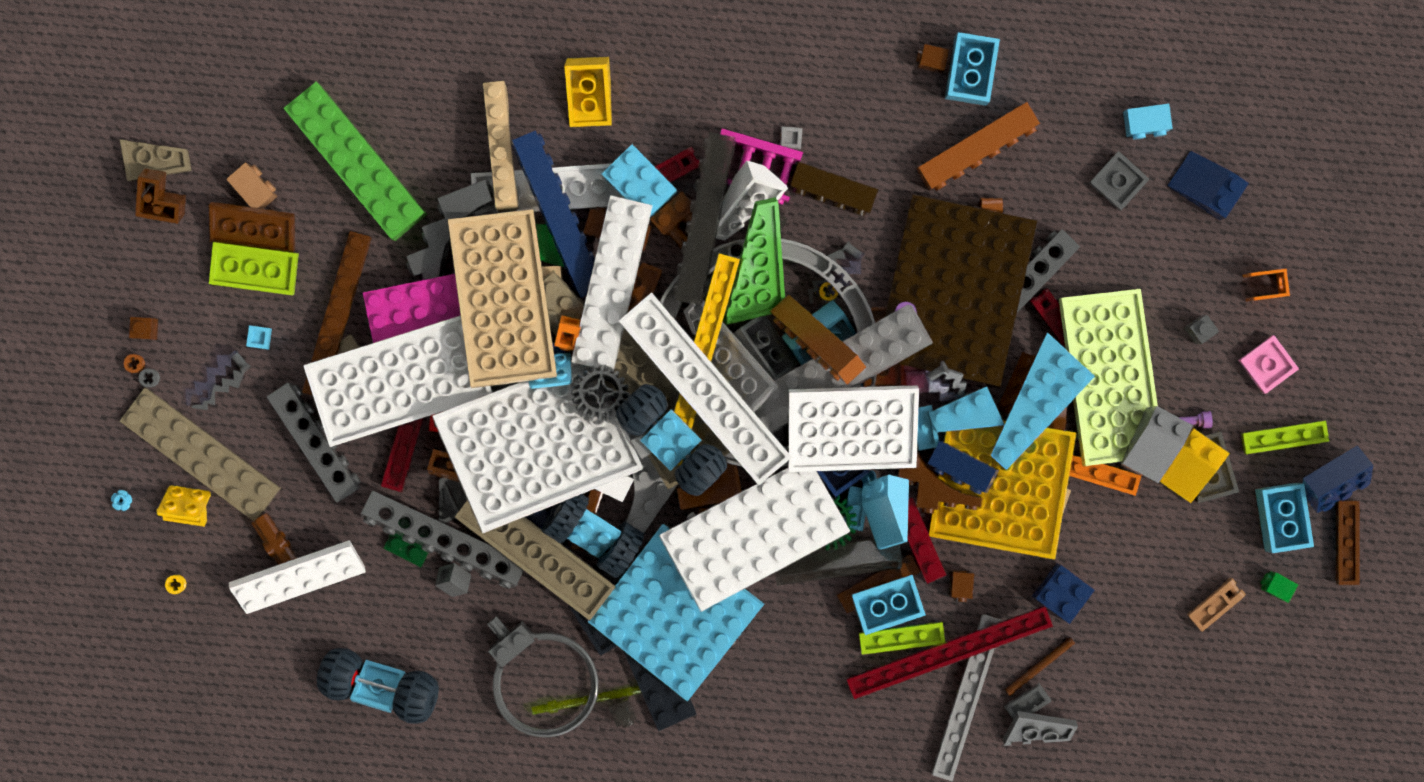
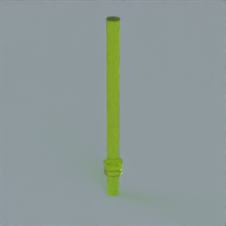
M639 686L598 693L596 702L641 694ZM589 695L557 702L556 700H551L547 704L532 706V714L545 712L551 714L561 709L586 705Z

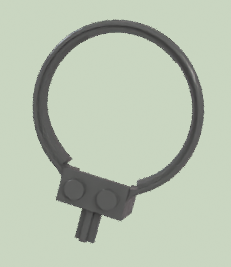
M497 616L490 620L487 625L499 638L490 646L488 651L497 662L493 676V695L497 708L504 719L520 732L535 737L560 736L578 727L592 711L598 694V675L588 653L577 642L562 634L547 631L532 632L523 621L519 622L509 631ZM534 638L538 640H554L570 646L583 658L590 673L591 690L584 709L571 722L553 729H538L523 724L510 713L502 698L501 675L503 666L535 641Z

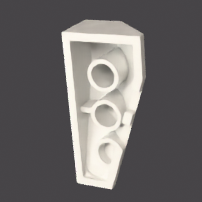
M746 161L735 175L709 227L707 235L721 240L728 239L743 228L744 222L751 218L755 201L773 197L779 200L788 189L787 186L764 165Z

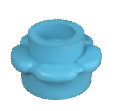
M124 490L114 493L111 497L113 508L122 511L127 510L132 503L131 495Z

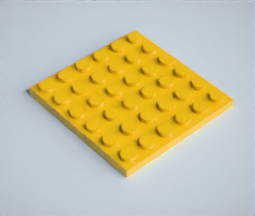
M1004 425L946 431L945 443L998 469L999 472L988 493L982 492L981 495L969 489L970 485L965 482L960 485L950 479L951 475L945 472L943 475L939 474L938 478L951 487L969 495L983 497L984 501L983 506H978L977 510L964 509L965 505L956 504V508L943 506L944 502H941L940 509L934 510V513H932L929 536L1055 559L1076 433L1046 428L1006 470L991 456Z

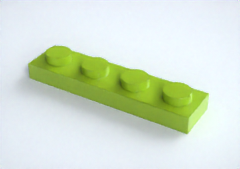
M1326 421L1241 433L1244 454L1329 442Z
M943 622L883 629L868 635L860 632L859 640L861 654L863 655L938 645L945 642Z

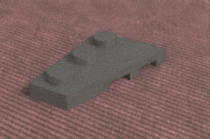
M1017 711L1003 738L1004 746L1012 745V742L1020 741L1023 744H1031L1033 740H1043L1045 743L1070 741L1078 728L1077 721Z

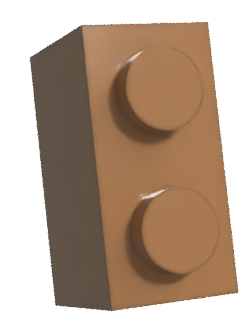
M244 163L227 178L228 182L252 208L264 209L278 197L274 193L276 188L270 181L267 180L265 182L260 177L263 173L255 164L251 166L248 163Z

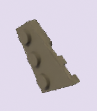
M120 140L126 177L129 182L138 181V176L145 168L166 172V175L192 171L189 153L186 149Z

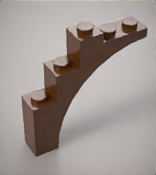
M918 450L916 468H899L898 477L908 479L909 485L916 486V482H919L916 507L922 508L921 512L934 513V510L940 509L941 502H944L943 506L956 508V504L965 505L964 509L977 510L978 506H983V497L966 494L939 479L926 465Z

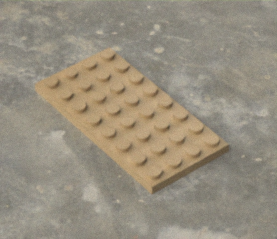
M533 209L448 219L470 387L478 388L557 377Z

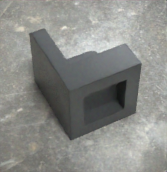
M455 563L439 567L435 586L451 597L466 594L471 574Z

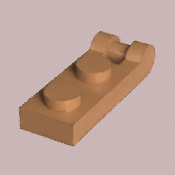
M1229 578L1221 587L1189 612L1187 616L1203 632L1246 594L1236 586L1233 578ZM1228 591H1230L1233 594L1230 598H1228L1225 594Z

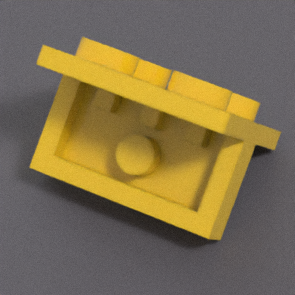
M171 485L168 487L157 509V515L163 516L164 521L205 527L207 522L206 505L211 492Z

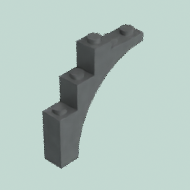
M488 180L480 181L438 198V210L445 218L422 227V237L425 244L429 245V248L406 256L408 259L406 264L410 273H413L414 276L422 275V280L444 276L446 259L451 247L448 219L471 217L475 214L474 212L495 202L494 192Z

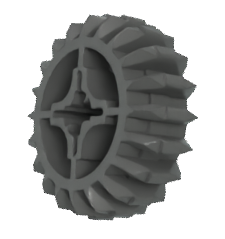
M600 365L599 371H596L594 366L591 367V373L586 369L583 370L584 376H577L579 382L573 383L575 389L571 391V395L575 396L572 399V403L578 404L576 411L583 410L581 413L582 417L589 414V421L597 417L598 423H601L602 417H605V421L609 422V415L616 419L617 409L629 397V393L626 392L629 386L628 384H623L625 378H618V371L612 374L611 367H608L607 371H603L604 367ZM598 380L596 386L584 389L591 381ZM604 380L613 384L617 391H614L613 388H608ZM600 386L601 391H603V397L601 398V402H599L598 391ZM584 397L593 400L596 403V408L590 406ZM617 399L613 405L603 409V404L606 401Z

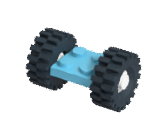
M583 494L555 504L543 524L542 532L559 543L569 539L590 554L598 558L597 567L614 578L619 577L625 568L627 569L629 563L634 559V555L638 552V548L641 546V541L644 538V533L626 521L620 524L617 529L588 511L586 506L589 503V498Z

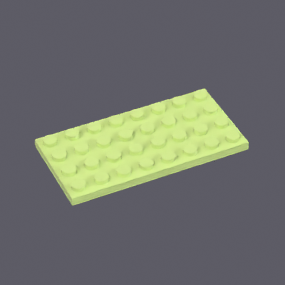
M1141 289L1060 298L1059 305L1066 350L1095 375L1090 383L1073 399L1082 466L1120 462L1126 454L1145 409L1158 406Z

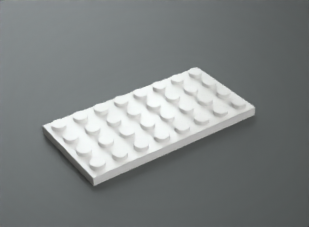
M461 316L304 365L330 447L446 411L493 393L491 386L470 387Z
M787 468L764 480L760 485L756 484L660 534L659 537L699 611L702 612L846 535L850 530L816 471L789 472Z

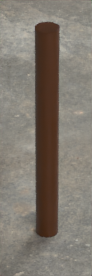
M1069 637L1009 685L1005 691L1011 696L1072 647L1075 642Z

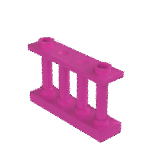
M722 129L719 139L723 140L724 147L716 174L709 173L708 180H711L710 184L718 187H723V184L731 185L733 180L723 176L731 149L737 144L743 146L744 150L739 170L746 161H750L755 150L763 152L764 160L762 165L768 170L775 156L784 158L783 162L785 163L780 180L787 186L792 165L801 161L803 152ZM783 194L778 200V204L788 203L790 197Z

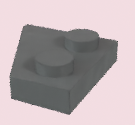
M441 478L439 479L438 521L445 524L455 519L456 514L466 503L467 497L460 482Z

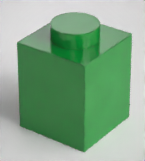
M1270 571L1269 574L1264 575L1261 581L1263 585L1261 590L1289 603L1299 584L1276 572Z

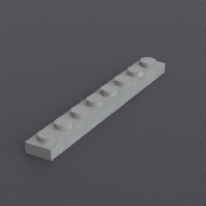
M982 614L977 630L1003 620ZM995 648L967 659L931 773L933 776L953 781Z

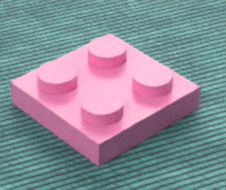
M1274 335L1238 360L1263 394H1266L1299 370Z

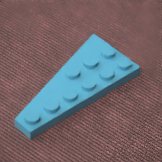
M1048 333L991 454L1006 470L1095 377Z

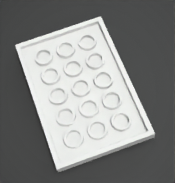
M918 385L789 389L788 453L792 456L788 460L789 472L916 468Z

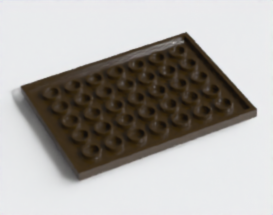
M912 195L885 317L894 313L896 307L902 302L913 304L919 319L933 343L897 364L933 371L943 361L948 369L963 373V379L1001 386L1037 220Z

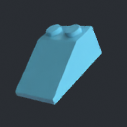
M886 475L863 484L862 505L877 548L880 550L907 542L908 479Z

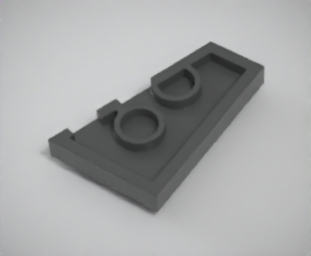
M1221 431L1205 435L1227 451ZM1229 456L1200 491L1197 503L1239 492Z

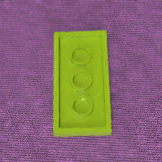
M213 242L209 284L294 295L299 253Z

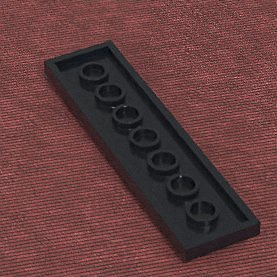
M625 568L624 572L616 578L605 571L600 572V574L616 586L627 569ZM623 650L658 731L697 714L691 699L686 701Z

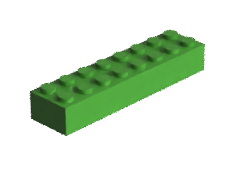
M318 82L312 84L284 107V110L392 240L396 241L427 216L423 208Z

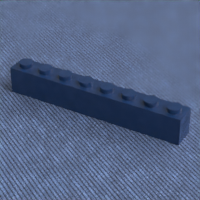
M535 130L511 140L510 143L576 295L581 298L587 295L595 257L591 251L588 252L585 246L588 242L583 231L579 232L577 224H579L575 212L571 213L568 205L571 204L566 192L562 193L559 186L562 185V181L558 173L554 174L551 166L554 163L550 154H546L543 149L545 142L540 133L537 134Z

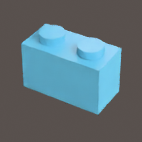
M1169 104L1127 109L1123 112L1126 137L1133 136V140L1146 138L1145 134L1152 133L1154 137L1167 135V131L1173 129Z

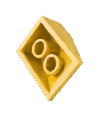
M609 57L568 58L565 63V77L570 127L612 125Z
M1192 428L1184 446L1160 482L1192 503L1230 453L1195 428Z

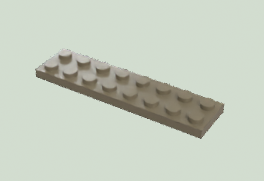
M147 387L142 390L120 420L122 424L253 521L261 516L281 489V487Z
M468 500L455 516L456 519L589 621L615 589V585L561 543L544 534L542 529L527 517L520 518L482 534Z

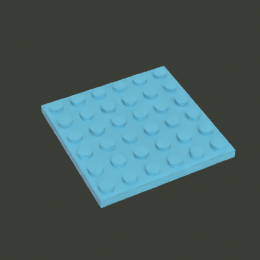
M663 524L588 622L688 701L763 607L764 603L749 591L743 589L700 612L659 537L660 534L670 530Z

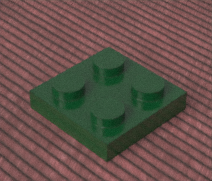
M401 519L398 521L401 528L406 529L410 527L408 520ZM420 528L418 534L420 537L426 538L429 536V531L426 528ZM396 533L389 536L383 548L420 568L429 552L421 549V545L415 542L414 544H409L403 541L402 536Z

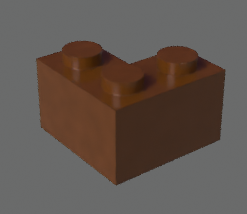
M145 168L138 176L135 216L178 224L185 213L186 195L165 192L166 172Z

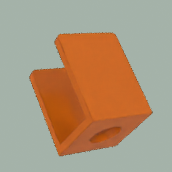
M1287 269L1244 274L1243 278L1276 274L1278 294L1246 298V302L1290 296Z

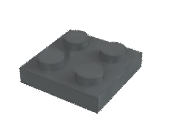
M1118 151L1089 184L1121 211L1149 181V178Z

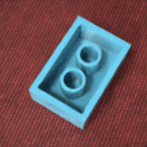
M959 32L956 34L945 99L985 106L990 102L1000 39Z
M633 144L602 173L606 181L624 199L653 205L650 219L677 193L676 188Z
M1292 483L1255 489L1265 552L1278 553L1314 547L1304 484Z

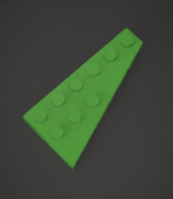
M776 197L755 201L724 317L726 325L772 314L770 311L785 298L779 205Z

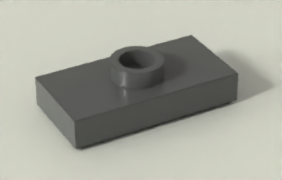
M1040 683L1009 701L1004 705V708L1014 719L1017 711L1033 714L1049 704L1051 698Z

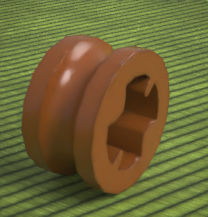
M130 354L124 359V367L128 372L139 373L145 367V360L140 355ZM132 358H135L134 360H139V364L136 365L137 369L135 370L134 367H130V363H132Z

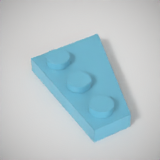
M988 387L982 388L929 413L937 432L1005 425Z

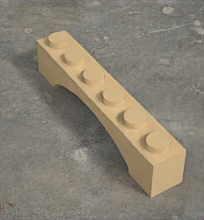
M504 81L483 83L495 207L498 213L518 211V191L510 143L507 87Z

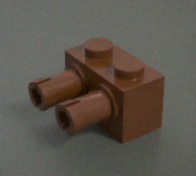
M683 192L679 193L650 219L664 237L669 235L680 249L685 247L681 240L686 245L691 241L679 228L681 222H686L695 232L696 236L701 233L697 226L702 231L707 227L695 214L696 207Z

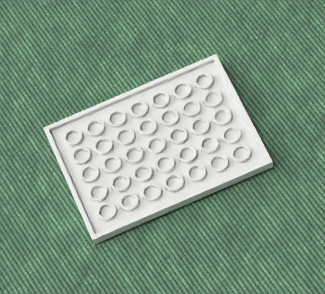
M572 362V383L569 385L531 389L529 381H524L433 415V421L482 534L642 470V464L627 432L618 423L617 418L615 419L609 415V422L605 421V417H602L601 423L597 422V417L589 421V414L582 417L581 413L583 410L576 411L578 404L572 403V399L575 397L571 395V391L575 389L573 383L579 382L577 380L578 375L584 376L583 370L586 369L591 373V367ZM598 380L591 381L584 389L596 386ZM601 386L598 391L599 402H601L603 397ZM584 397L590 406L596 408V403L593 400ZM606 401L603 404V409L613 405V401Z

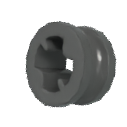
M144 369L139 374V382L144 387H155L160 381V375L155 369ZM146 373H147V374L153 373L152 379H153L154 381H153L152 383H151V382H147V383H146V381H145V380L147 379V377L145 376Z

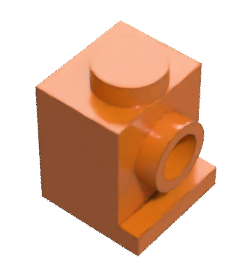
M561 315L554 346L564 351L574 350L581 328V320Z

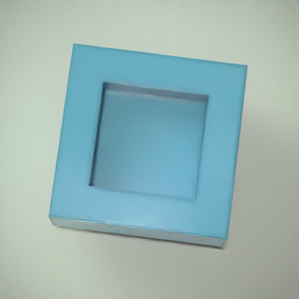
M249 326L246 346L269 349L272 329Z

